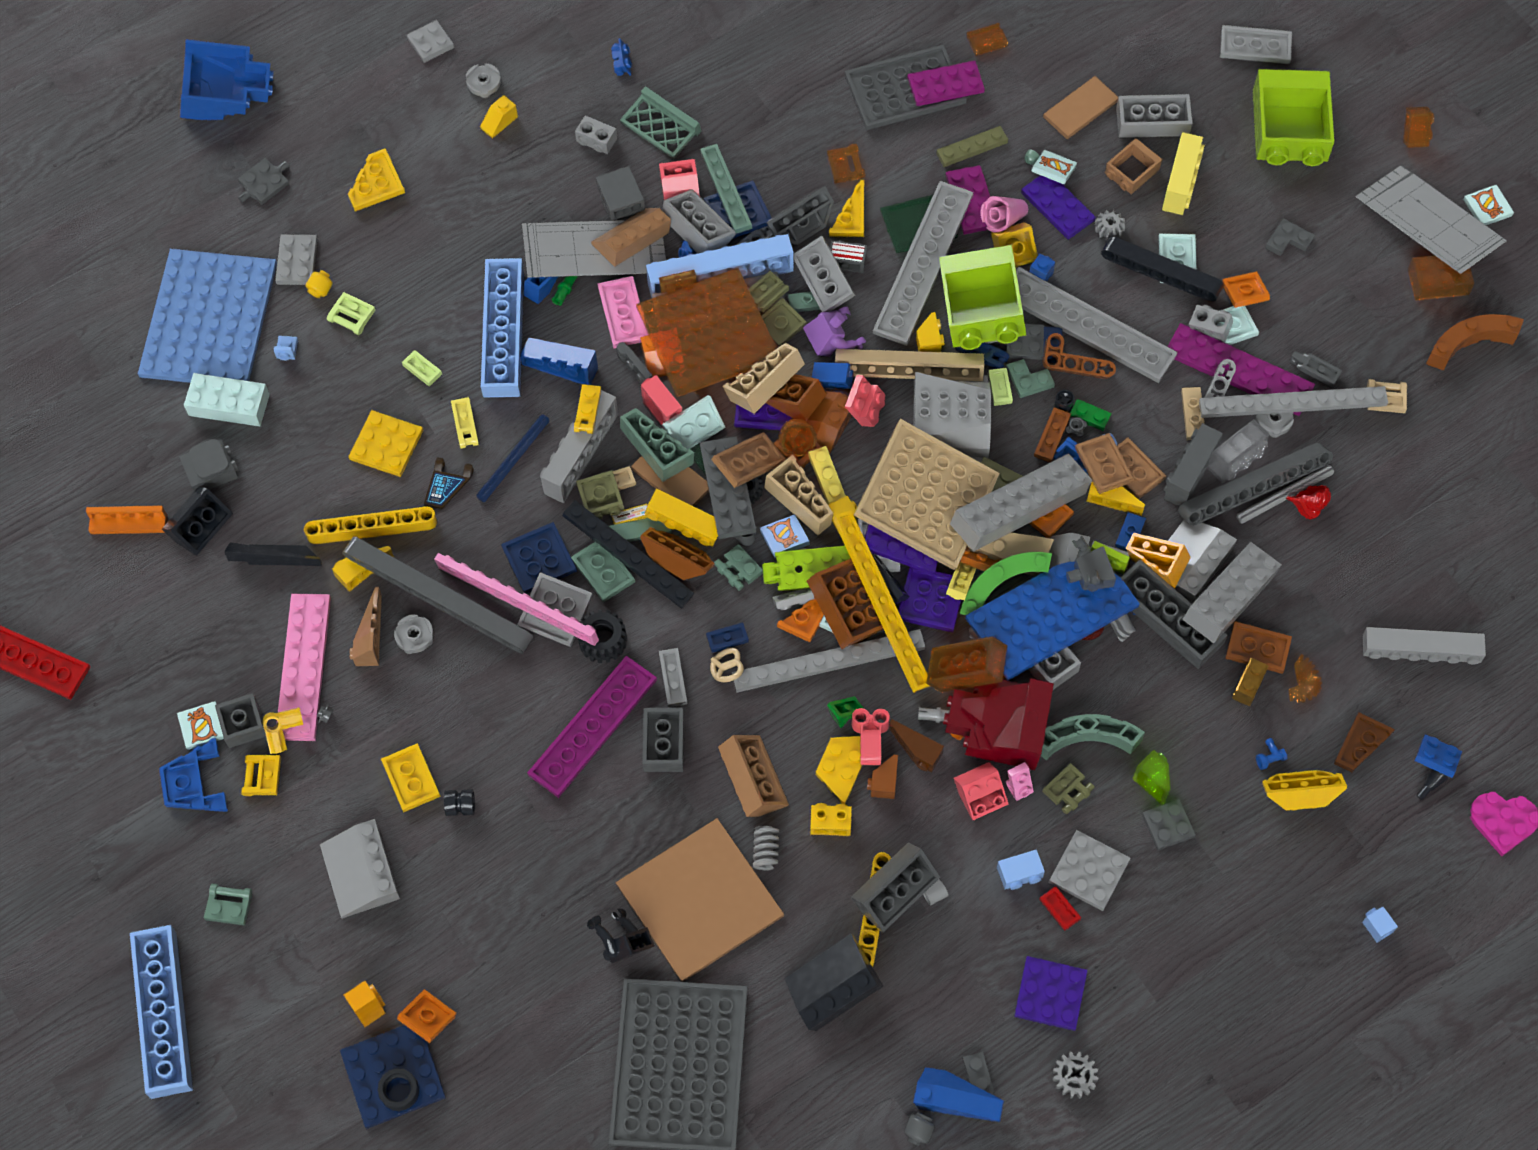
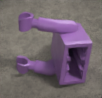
M842 307L838 311L821 312L817 318L803 327L817 356L830 357L836 348L854 349L857 347L859 350L863 348L862 344L866 343L863 337L855 341H845L843 339L845 333L841 324L847 320L846 314L851 315L848 307Z

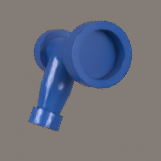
M1272 738L1265 741L1271 755H1256V762L1260 770L1268 768L1269 763L1287 760L1286 751L1284 749L1278 750Z

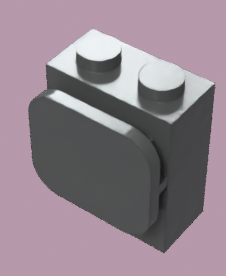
M629 166L596 177L601 201L611 221L645 210L643 196Z
M216 439L208 440L192 447L189 453L179 456L193 491L198 487L210 490L238 478L235 472L239 470L235 460H230L231 450L228 445L224 446L222 439L219 441Z

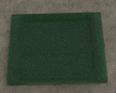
M933 195L880 208L896 254L909 251Z

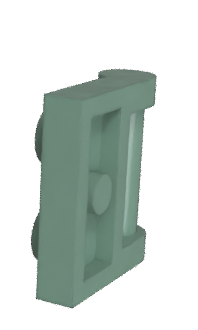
M212 883L209 889L204 919L245 925L252 897V889L245 888L242 890L220 887L218 884ZM218 894L243 898L242 903L216 899Z

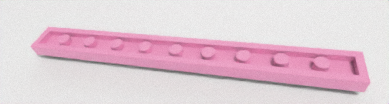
M438 553L434 558L439 569L593 646L599 641L596 630L592 626H585L576 618H569L560 610H553L544 602H537L525 593L520 594L509 585L506 587L497 579H490L481 571H474L465 563L460 564L449 555L444 556Z

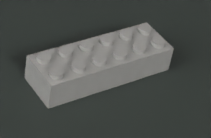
M601 390L593 434H587L586 431L574 432V423H571L567 436L563 437L559 443V449L551 455L547 468L544 467L541 471L540 478L545 495L562 503L566 501L576 481L579 480L618 416L615 396Z
M1250 542L1189 607L1183 621L1215 643L1271 582L1282 564Z

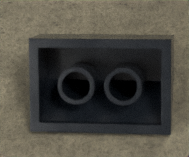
M198 487L162 530L174 542L197 556L233 513L208 488Z

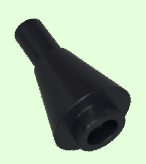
M1431 769L1424 787L1416 796L1423 800L1430 791H1433L1447 781L1448 777Z

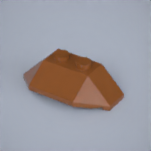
M836 388L825 390L826 397L808 420L805 421L809 435L821 447L826 446L829 454L833 451L852 417L851 413L845 408L851 389Z
M652 527L641 534L640 538L649 558L682 580L705 575L715 565L706 552L674 534L657 531Z

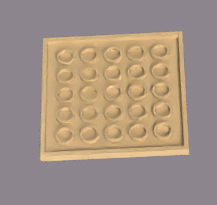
M900 419L858 504L854 516L955 570L968 544L950 525L954 513L957 509L991 493L1000 473Z

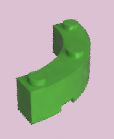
M1019 553L993 564L977 578L969 589L965 601H963L960 614L968 615L982 607L990 593L999 584L1012 576L1025 572L1048 573L1052 553Z

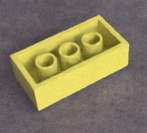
M1182 132L1162 207L1163 211L1183 215L1184 209L1189 208L1205 146L1201 144L1203 137Z

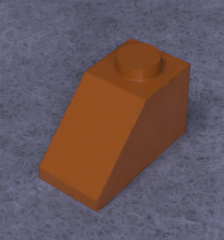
M898 755L890 757L873 771L872 778H868L867 790H871V797L895 798Z

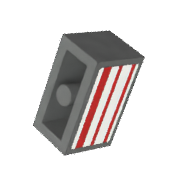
M831 240L830 250L841 270L864 273L867 245Z

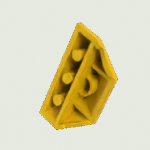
M1319 770L1281 773L1262 781L1267 797L1286 811L1326 807L1347 789V784L1341 773L1333 774Z

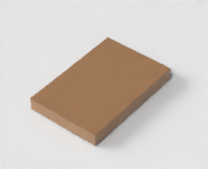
M1110 433L1075 445V450L1099 494L1133 483L1134 478Z
M1126 438L1117 445L1134 478L1133 483L1124 485V487L1137 499L1142 498L1166 479V475L1129 438Z

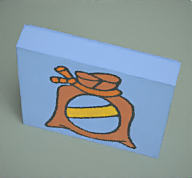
M795 514L760 527V532L774 558H776L775 552L793 551L810 545Z

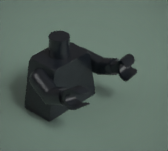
M622 908L617 909L621 917L616 912H612V917L616 921H620L622 923L621 926L626 931L625 935L617 939H613L607 929L602 927V920L599 915L592 917L587 922V927L591 930L595 929L596 934L603 941L605 947L603 956L611 963L627 959L655 947L648 927L638 930L630 919L626 918L627 913Z

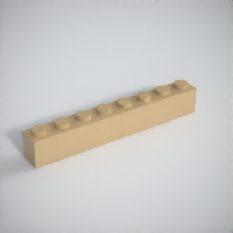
M836 349L835 363H849L850 370H853V377L863 375L864 377L915 379V372L948 380L983 381L984 354Z

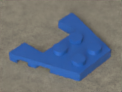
M216 738L208 740L209 742L205 745L198 746L187 755L180 756L159 768L166 807L228 811L226 794L224 792L204 796L199 761L220 757Z

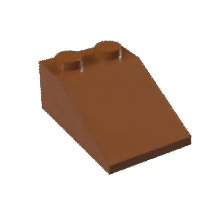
M794 374L766 404L792 418L807 421L827 394L819 379Z

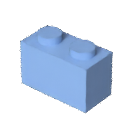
M1037 850L1000 860L997 864V870L1004 889L1010 888L1015 890L1028 882L1030 884L1041 881L1045 872Z

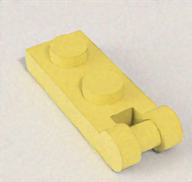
M469 397L452 400L451 404L460 449L466 448L468 445H479ZM471 434L470 438L464 439V435Z

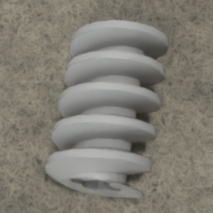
M757 826L754 828L756 831L754 832L755 847L753 852L755 854L753 855V868L769 871L774 869L772 865L778 864V860L773 859V857L778 856V852L773 851V849H778L779 845L773 842L778 841L779 837L773 834L779 833V829L771 826Z

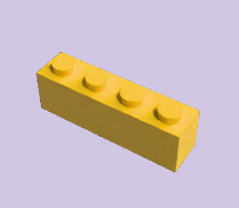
M656 488L644 514L653 521L664 523L669 529H676L682 532L688 538L699 540L704 546L713 547L718 537L714 516Z

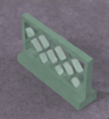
M645 86L641 91L642 95L620 119V122L675 159L695 135L698 136L702 131L700 124ZM643 101L648 104L649 109L639 111V106ZM660 112L662 118L652 120V113ZM649 113L650 120L640 122V115ZM637 115L638 122L629 123L627 121L630 116ZM673 121L676 128L666 129L665 122ZM663 123V130L653 131V124ZM650 125L651 131L642 132L641 126ZM686 130L689 132L687 137L679 138L678 131ZM676 132L677 139L667 140L666 133ZM664 134V141H655L654 135ZM677 143L678 147L674 152L668 150L667 144Z

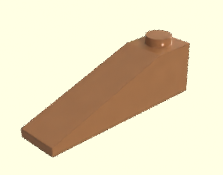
M375 587L353 640V648H350V659L354 661L355 666H379L382 594L379 587Z

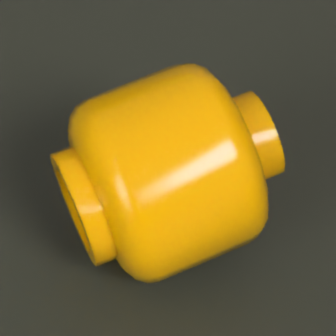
M322 270L320 272H312L306 282L307 292L319 299L320 297L327 296L333 285L332 280L329 278L330 275Z

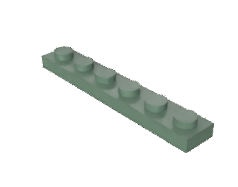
M714 144L701 148V155L733 230L737 234L752 229L751 221L718 145Z

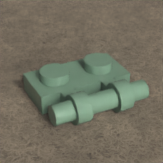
M739 544L724 555L726 563H723L720 559L714 562L718 568L717 571L721 575L724 574L729 580L728 583L732 587L735 586L738 591L744 587L741 583L742 580H745L749 585L763 574V569ZM734 568L738 574L734 575L730 569Z

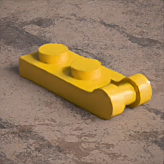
M582 384L574 432L586 431L587 434L594 433L601 386Z

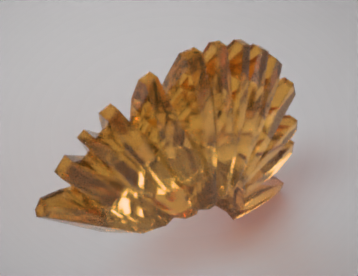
M1303 654L1300 655L1295 663L1298 686L1288 690L1291 702L1295 696L1298 703L1301 701L1304 703L1305 696L1311 701L1313 699L1312 695L1316 697L1317 693H1320L1318 689H1321L1319 685L1322 684L1320 682L1322 679L1321 677L1313 676L1319 673V671L1311 670L1316 665H1311L1312 661L1308 663V657L1303 661Z

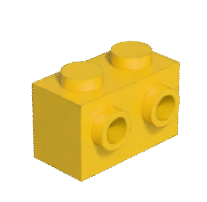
M817 803L816 805H811L810 835L850 836L852 807H848L846 804L827 806L825 803Z

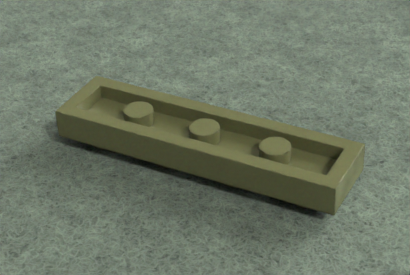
M1001 126L940 148L936 154L943 167L1007 144L1008 138Z

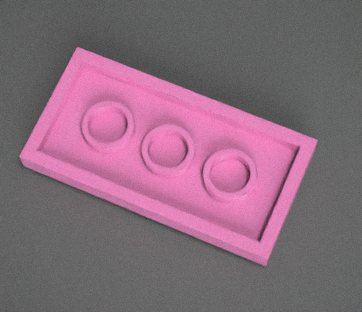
M633 276L598 283V290L613 348H617V345L622 342L627 345L641 343L640 337L648 336Z

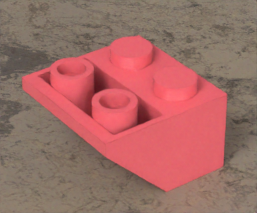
M695 159L659 164L664 200L689 190H693L700 197Z
M990 762L954 778L959 796L972 820L1009 804L999 772Z

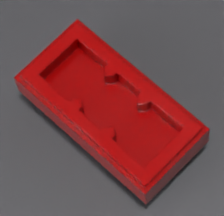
M1056 886L1040 897L1039 900L1064 931L1081 920V916Z

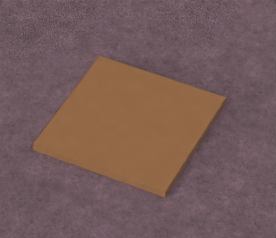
M718 818L616 882L617 887L644 927H648L652 939L681 982L692 977L784 917L783 912Z

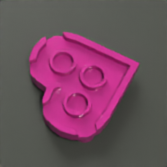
M1489 792L1478 796L1471 804V821L1501 857L1532 835L1538 828V809L1523 796L1506 801L1496 792Z

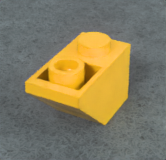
M932 312L917 330L916 343L918 352H941V347L944 345L943 334L940 335L939 330H941L940 319L936 318L935 312Z

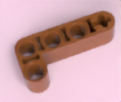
M1053 333L1046 339L1042 364L1048 370L1100 379H1108L1116 372V366L1111 361L1062 353L1064 338L1061 334ZM1051 338L1058 339V347H1053L1051 345ZM1048 356H1053L1056 359L1055 365H1050L1047 362ZM1067 359L1074 361V368L1066 366L1065 362ZM1085 362L1092 364V371L1088 372L1084 369ZM1106 366L1110 370L1107 374H1105L1104 370L1100 369L1096 373L1097 368H1104Z

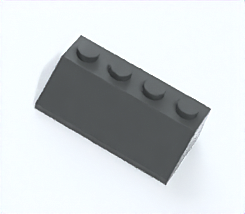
M908 842L857 890L851 898L858 909L881 932H884L941 877L923 850Z

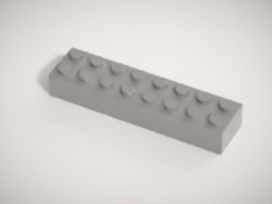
M1067 454L957 509L950 525L973 551H976L1086 494L1092 479Z

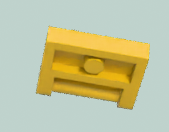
M246 755L245 783L241 794L243 796L277 795L281 765L280 755ZM259 763L257 787H252L254 764Z

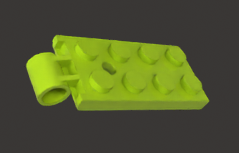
M845 546L775 552L777 563L762 564L764 584L779 583L778 591L808 589L810 587L807 580L817 572L850 559V555ZM801 566L803 570L798 573L795 571V568Z

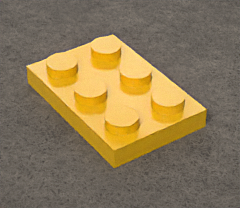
M418 743L381 759L403 813L441 797Z

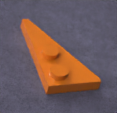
M814 598L804 604L802 608L792 612V615L785 620L778 621L777 628L811 642L824 614Z

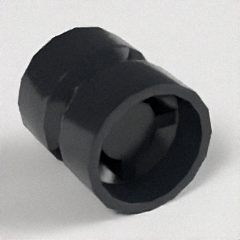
M465 789L461 790L460 793L457 790H445V816H457L459 812L463 815H474V790Z

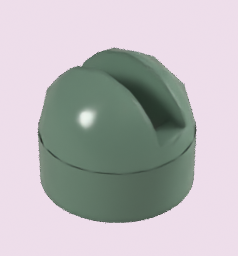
M1029 149L1024 157L1025 162L1034 165L1040 155L1034 150Z

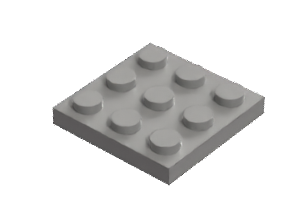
M539 573L530 597L537 602L542 601L553 610L558 609L569 618L574 617L580 622L583 621V617L594 594L546 574ZM523 611L517 626L568 647L572 646L575 636Z
M1076 830L1049 883L1103 911L1131 858Z

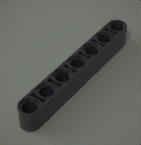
M1109 237L1101 251L1102 257L1106 260L1210 302L1217 300L1224 287V283L1214 276L1117 237Z

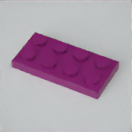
M975 60L911 73L907 77L916 107L984 93L985 90Z
M981 166L946 172L945 176L948 184L973 192V198L961 222L963 234L988 230L986 223L981 220L980 212L982 204L990 197Z

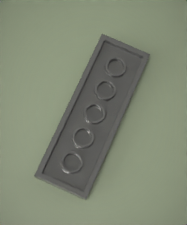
M737 436L700 442L718 539L756 533L747 483L734 488L711 460L714 455L737 445Z

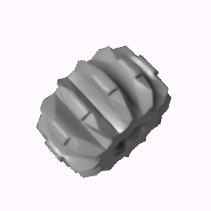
M1107 210L1104 214L1100 213L1095 220V233H1099V238L1105 237L1106 241L1109 237L1120 238L1125 231V218H1121V213L1115 214L1114 210L1111 213Z

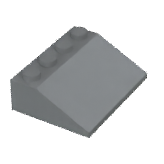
M1183 520L1168 540L1185 545L1191 557L1175 590L1193 604L1233 551L1237 539L1219 528L1202 522L1193 526Z
M375 819L357 824L320 844L341 919L400 899Z

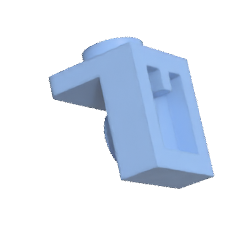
M278 337L277 346H274V353L277 359L295 360L298 344L297 337Z

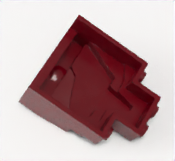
M981 677L979 684L975 683L973 693L954 689L953 695H949L946 707H950L949 713H945L943 724L946 725L945 732L965 736L963 747L966 748L965 755L1012 766H1018L1025 762L1030 770H1035L1042 754L1054 683L1030 678L1029 683L1020 684L997 678Z

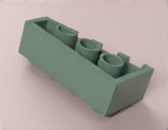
M637 408L620 417V429L662 482L694 464V452L682 446L679 440L669 436L667 431L656 426L654 421Z

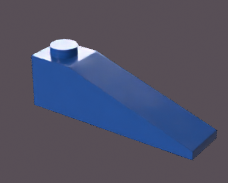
M927 1067L917 1082L914 1104L921 1110L996 1122L1001 1120L1004 1101L946 1070Z

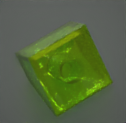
M1153 750L1137 766L1133 780L1161 805L1165 804L1170 792L1169 763L1163 754Z

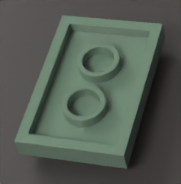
M596 542L571 557L575 566L603 603L635 583L634 577L624 564L604 548H598Z

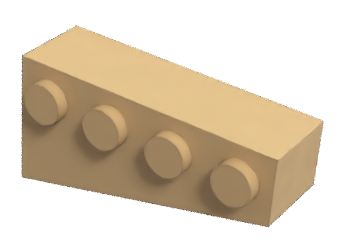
M784 343L765 356L766 360L752 365V369L743 375L741 373L736 376L737 380L731 384L727 382L723 385L730 401L755 414L805 365L798 349Z
M791 455L766 475L764 488L816 535H819L831 525L832 510L821 494L817 493L812 481L808 480L803 468L799 467L794 455Z
M1009 533L976 551H973L969 546L967 548L971 552L985 554L990 559L1002 560L1019 553L1049 552L1054 539ZM1025 572V574L1036 577L1040 575V572Z

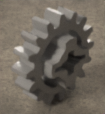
M1069 1052L1068 1058L1063 1054L1061 1056L1062 1062L1056 1061L1055 1065L1058 1068H1053L1052 1073L1057 1075L1053 1077V1081L1059 1082L1056 1089H1064L1062 1095L1069 1092L1070 1098L1077 1094L1080 1099L1083 1092L1088 1096L1090 1094L1089 1088L1095 1089L1096 1085L1093 1082H1097L1098 1077L1094 1075L1098 1073V1069L1092 1068L1095 1062H1088V1055L1082 1058L1081 1052H1078L1077 1056ZM1063 1067L1066 1071V1075L1064 1076V1078H1062ZM1087 1072L1089 1073L1088 1083H1086V1079L1084 1078ZM1072 1073H1080L1078 1078L1076 1076L1071 1077Z

